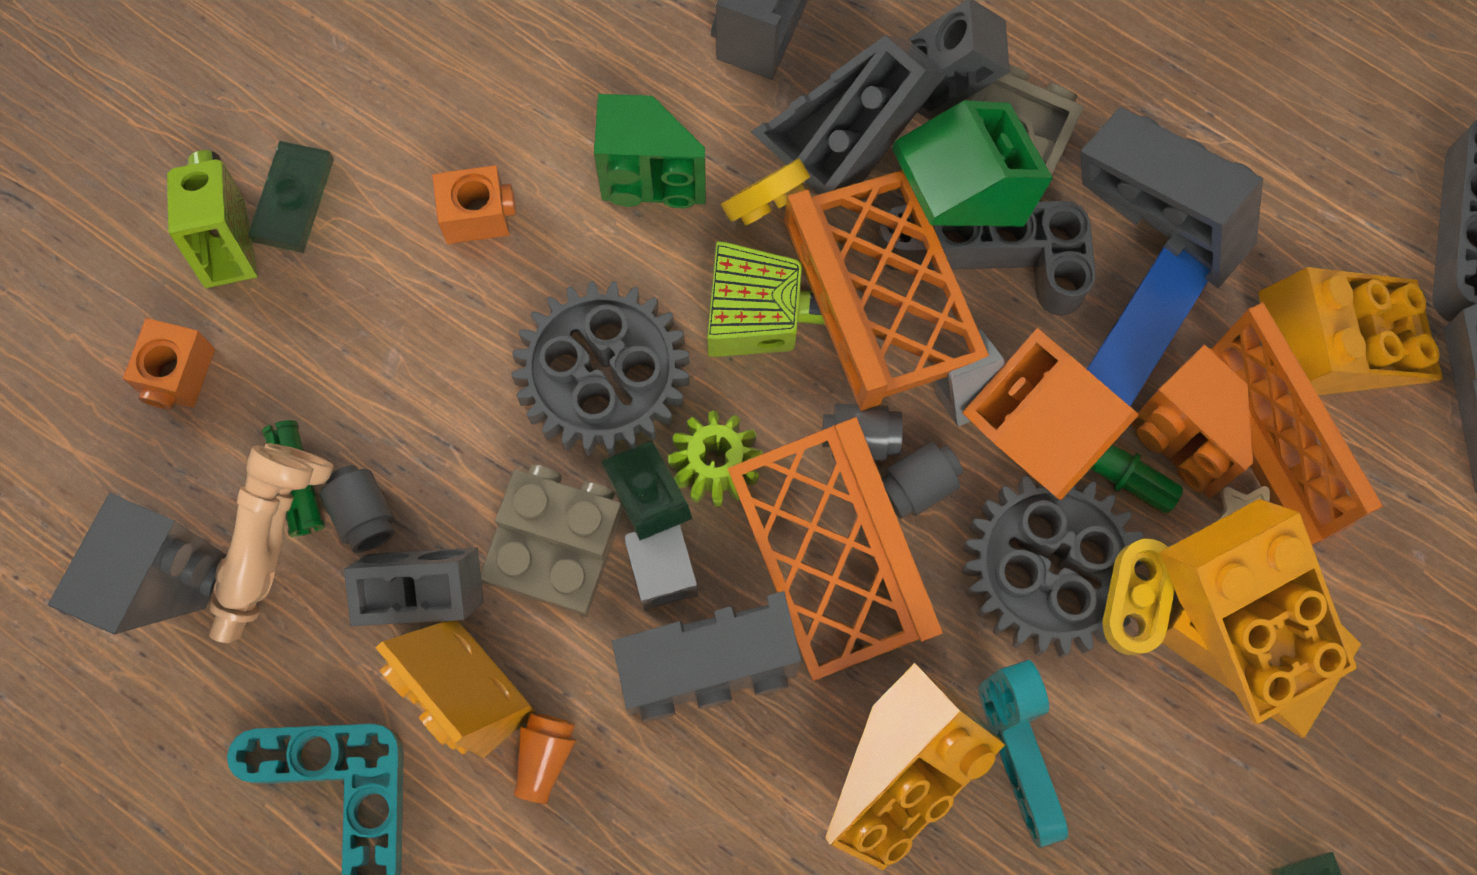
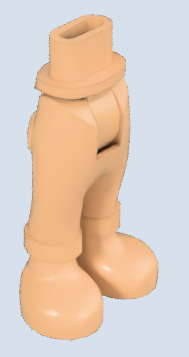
M271 443L265 444V447L252 446L246 465L247 478L245 487H240L237 497L238 509L230 547L224 559L221 558L216 568V582L210 599V612L216 615L209 632L211 639L222 643H231L240 639L246 622H251L258 618L260 608L256 604L268 596L277 571L286 512L290 510L294 496L290 493L292 490L304 489L308 485L324 484L330 479L334 468L331 462L317 455L288 446Z

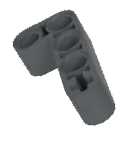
M1477 120L1448 148L1445 156L1432 298L1433 306L1437 313L1449 322L1462 310L1477 304V248L1469 242V240L1472 241L1477 247V197L1474 195H1477Z
M1038 202L1024 226L933 225L951 269L1034 267L1038 302L1044 310L1051 314L1063 316L1076 311L1095 282L1096 272L1090 220L1084 209L1073 202ZM907 205L894 207L888 213L901 218ZM910 215L908 222L915 224ZM881 224L876 246L886 249L895 230ZM1050 229H1062L1067 232L1071 240L1058 239L1051 233ZM1009 230L1017 236L1019 241H1006L997 234V231ZM948 231L958 232L966 239V242L953 243L947 240L943 233ZM901 233L904 242H900L899 237L892 253L921 265L927 254L923 242ZM930 261L927 268L930 270H934V267ZM886 264V267H888V268L891 269V270L901 271V270H899V269H897V268H894V267H892V266ZM1064 277L1069 279L1075 285L1076 290H1064L1055 282V278Z

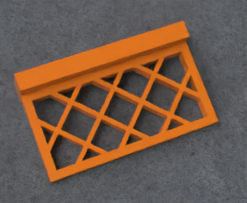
M903 170L811 197L808 189L787 196L784 223L798 258L802 263V268L860 411L881 405L884 397L946 378L950 371L989 356L933 225L929 224ZM898 188L907 205L901 218L873 206L878 194ZM868 198L867 201H866V203L863 202V201H860V200H862V199ZM842 206L860 215L849 234L829 225L824 211ZM910 215L915 224L908 222ZM866 218L895 230L886 249L857 237ZM901 233L923 242L927 254L921 265L892 253ZM836 242L844 245L841 253ZM851 248L880 261L870 281L848 272L845 260ZM930 261H931V263H932V265H933L935 271L930 270V269L927 268L928 265H929V263H930ZM886 264L915 276L906 297L877 285ZM921 280L944 290L948 301L942 313L912 300ZM856 289L864 292L861 300L859 299ZM870 296L900 308L890 330L868 320L864 308ZM951 309L956 320L948 316ZM906 312L936 324L927 346L896 333ZM944 328L964 337L970 353L952 358L932 348L941 329ZM875 337L884 340L881 349ZM890 344L921 357L915 371L892 378L884 359ZM927 360L935 363V365L923 368Z
M1262 302L1249 308L1210 350L1248 384L1253 463L1250 468L1261 487L1266 486L1269 488V501L1271 503L1300 512L1310 542L1314 545L1348 529L1355 522L1382 508L1383 505L1265 304Z
M857 417L850 418L727 468L777 593L785 592L796 641L812 681L920 639L923 642L943 634ZM828 441L836 461L827 485L796 472L805 449ZM796 453L790 469L774 463ZM767 466L787 475L774 506L751 496L743 474ZM839 472L848 494L833 488ZM793 478L824 491L811 522L780 509ZM830 494L849 501L854 506L857 517L848 538L817 525ZM756 506L771 512L765 527L762 524ZM777 515L808 528L795 558L772 549L768 535ZM861 526L870 547L855 541ZM814 531L845 544L832 574L801 562ZM851 547L874 556L878 570L869 590L839 578ZM777 559L792 565L786 580ZM798 568L829 581L816 611L795 603L792 599L789 589ZM882 579L890 599L876 594ZM835 585L866 597L853 627L823 615ZM873 601L894 609L903 631L883 639L860 630ZM798 612L813 618L807 633ZM819 622L850 634L840 656L818 664L810 643ZM857 638L870 643L852 650Z

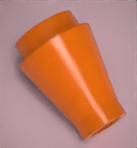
M530 712L527 725H520L517 784L514 796L535 803H548L551 790L577 739L572 737L575 727L574 723L554 716Z

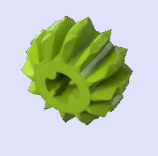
M713 410L709 412L708 425L704 427L698 419L691 417L687 420V426L691 435L675 433L672 438L673 445L680 450L668 455L669 467L680 470L674 477L675 485L677 488H685L694 484L690 496L691 500L696 503L703 498L706 491L712 492L713 505L720 507L723 503V491L726 490L734 499L739 501V496L727 468L763 454L762 450L751 448L757 438L756 432L751 429L738 433L740 418L737 415L730 417L725 426L719 425L718 412ZM716 450L717 457H719L721 451L724 452L725 465L715 467V462L712 461L710 466H707L706 453ZM756 470L743 474L746 484H757L759 473Z

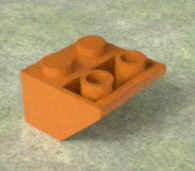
M1038 328L962 412L999 449L1059 500H1062L1139 416L1135 410Z
M1203 345L1157 390L1138 412L1139 416L1131 423L1137 429L1136 434L1139 440L1148 449L1155 453H1162L1177 467L1179 477L1188 487L1197 492H1204L1209 498L1213 497L1241 475L1253 463L1248 384L1206 345Z

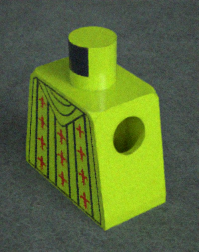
M200 150L192 153L188 157V165L172 168L167 173L169 235L205 289L257 278L247 208L241 192L217 153L209 150ZM217 229L219 238L212 236L210 230Z
M717 241L707 338L708 356L723 357L791 351L795 348L797 323L825 325L813 292L800 290L802 263L796 259Z

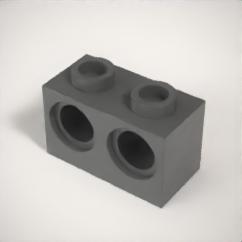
M965 0L908 39L947 73L917 112L929 120L959 104L1010 72L1006 20L975 0Z
M478 547L367 554L344 568L351 626L465 620L484 603Z

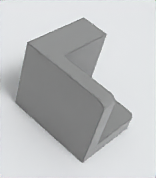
M982 329L978 331L989 356L967 366L952 370L948 373V377L934 381L936 395L957 427L971 422L962 412L1004 366V358Z
M679 520L629 533L625 536V543L643 610L698 596L697 584Z

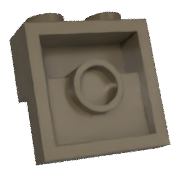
M1009 64L1010 72L975 93L970 101L1010 103L1049 172L1053 175L1084 106L1075 102L1078 95L1052 83L1048 84L1047 89L1029 83L1027 80L1030 75L1027 72Z
M531 465L528 473L514 469L495 519L498 527L481 570V582L587 617L624 513L621 502L613 500L615 495L613 490L594 482L584 481L581 490L561 484L562 475L547 467Z

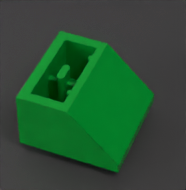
M598 94L594 158L602 201H611L616 205L624 207L637 206L641 202L664 203L668 207L677 209L689 208L694 204H706L705 147L653 96Z
M964 100L895 140L892 147L930 225L1024 226L1053 179L1012 105L1006 102Z

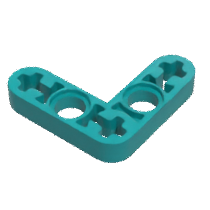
M1025 660L997 670L979 684L978 690L989 727L1005 744L999 751L1027 830L1034 844L1040 849L1066 840L1069 836L1061 805L1030 722L1049 712V700L1043 680L1036 666L1031 660Z
M377 724L259 728L244 731L235 737L229 746L227 761L233 775L242 781L256 784L344 781L342 875H358V868L364 867L369 863L370 846L357 847L358 836L373 839L388 836V847L375 845V861L378 865L386 866V875H401L404 751L402 741L395 732ZM349 735L346 746L364 748L371 746L372 737L378 735L379 743L389 747L388 756L379 757L377 767L372 768L371 761L368 759L346 757L349 769L341 771L346 755L342 737ZM286 738H291L288 743V747L286 748L284 740ZM324 738L331 746L330 760L322 769L310 771L302 763V749L311 739ZM257 741H260L261 748L271 751H287L286 758L290 771L289 773H283L286 762L275 760L261 762L259 772L255 773V766L245 763V754L255 751ZM380 794L388 803V817L379 827L368 829L361 824L358 818L359 805L367 796Z

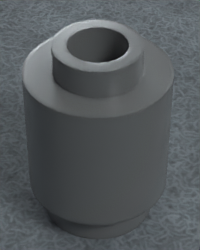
M835 403L833 414H823L822 430L857 417L874 460L886 461L887 455L900 456L903 434L902 412L889 411L887 405H878L860 411L858 404ZM828 441L823 442L822 447H830Z
M930 441L885 470L886 476L882 478V482L896 516L899 519L910 513L913 516H917L960 488L958 476L963 473V468L947 445L938 448Z
M350 465L331 473L330 479L326 481L327 485L321 489L319 495L342 543L349 544L354 553H362L374 549L391 539L395 534L391 525L394 521V516L372 471L369 469L358 470L356 466Z

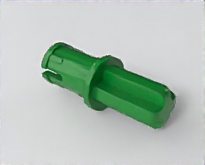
M1113 444L1090 468L1115 484L1113 488L1115 491L1119 492L1123 488L1163 513L1171 512L1183 493L1181 485L1139 461L1142 455L1136 452L1133 456Z

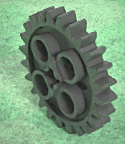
M594 281L588 284L587 296L581 298L571 286L567 287L568 302L564 305L551 296L547 298L551 311L548 317L535 311L531 313L533 323L537 328L536 332L531 330L519 331L522 343L529 349L513 350L512 353L515 363L524 367L511 372L515 385L525 386L516 394L521 406L533 405L527 412V417L532 425L546 420L542 432L547 440L555 437L560 431L563 432L562 445L564 450L569 451L579 439L583 440L586 456L592 455L597 443H604L608 455L614 456L616 441L624 440L631 451L636 450L635 434L642 432L652 441L655 440L656 432L653 422L657 420L667 425H671L673 422L672 414L666 405L682 407L684 404L683 394L674 388L689 386L690 382L689 373L679 369L690 364L689 351L676 350L685 343L684 333L682 330L668 332L674 325L673 314L668 312L656 317L659 307L658 299L655 297L640 305L639 289L637 287H633L625 298L619 296L617 282L613 281L608 287L606 295H599ZM612 324L621 329V332L611 340H601L594 336L595 331L603 325ZM574 332H579L584 337L592 353L603 367H611L614 382L632 399L630 405H624L602 371L592 369L588 353L571 337ZM561 355H570L577 359L576 364L565 372H557L550 368L552 361ZM636 365H646L654 370L653 375L643 382H634L626 377L627 371ZM592 396H602L610 401L608 407L598 414H589L581 409L583 403Z
M1025 476L1018 483L1019 495L1005 485L998 493L1001 505L987 500L981 508L989 521L975 518L969 527L981 539L967 540L962 549L966 553L977 557L976 560L965 563L962 567L963 574L978 576V581L966 591L967 596L984 595L987 602L979 609L977 615L983 617L995 613L999 617L993 629L995 635L1003 632L1008 627L1015 630L1012 644L1015 648L1019 647L1030 637L1034 639L1035 655L1040 656L1043 654L1050 642H1054L1058 656L1065 657L1070 653L1072 640L1082 654L1093 649L1092 634L1103 644L1108 642L1103 632V617L1115 559L1124 547L1140 540L1143 537V533L1125 532L1123 526L1131 518V512H1124L1115 516L1110 511L1116 499V496L1113 494L1101 502L1094 499L1096 483L1093 481L1082 492L1076 491L1074 486L1062 500H1059L1040 483L1038 489H1036L1028 476ZM1030 516H1040L1046 519L1052 527V538L1043 539L1033 534L1028 525V518ZM1009 540H1016L1025 550H1016L1010 547ZM1081 541H1091L1100 547L1103 553L1102 564L1096 565L1084 559L1080 551ZM1051 554L1057 555L1060 558L1058 567L1061 571L1057 575L1049 571L1051 561L1047 558ZM1137 561L1134 568L1141 566L1144 563ZM1016 564L1023 567L1029 574V587L1020 589L1012 586L1005 577V566ZM1135 572L1140 579L1148 580L1144 575ZM1084 578L1097 580L1100 583V589H1094L1091 583ZM1058 590H1070L1077 595L1081 604V610L1078 615L1068 614L1060 608L1057 602ZM1128 616L1124 619L1123 627H1126L1131 622Z

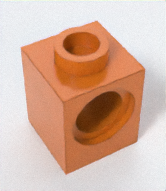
M497 165L432 174L438 225L447 244L510 236L507 216L516 215L514 192L511 183L502 185ZM473 200H488L487 204L478 210L465 209Z
M145 318L123 380L140 393L138 399L147 405L163 410H172L174 404L194 408L215 348L198 330ZM177 360L175 369L169 375L159 377L160 371L166 363Z

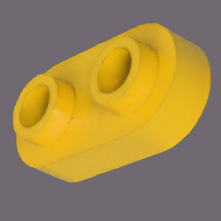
M798 158L720 203L730 222L741 218L743 224L747 226L772 211L769 202L772 200L775 201L778 208L785 206L787 196L804 191L805 188L802 183L811 176L801 159Z
M1141 539L1124 547L1115 559L1103 617V632L1108 643L1115 650L1126 655H1140L1156 649L1166 636L1175 589L1160 554L1161 551L1168 547L1158 540ZM1137 561L1143 562L1148 567L1149 578L1147 581L1140 579L1136 575L1134 567ZM1126 616L1134 618L1138 624L1139 629L1135 637L1130 636L1124 630L1123 622Z

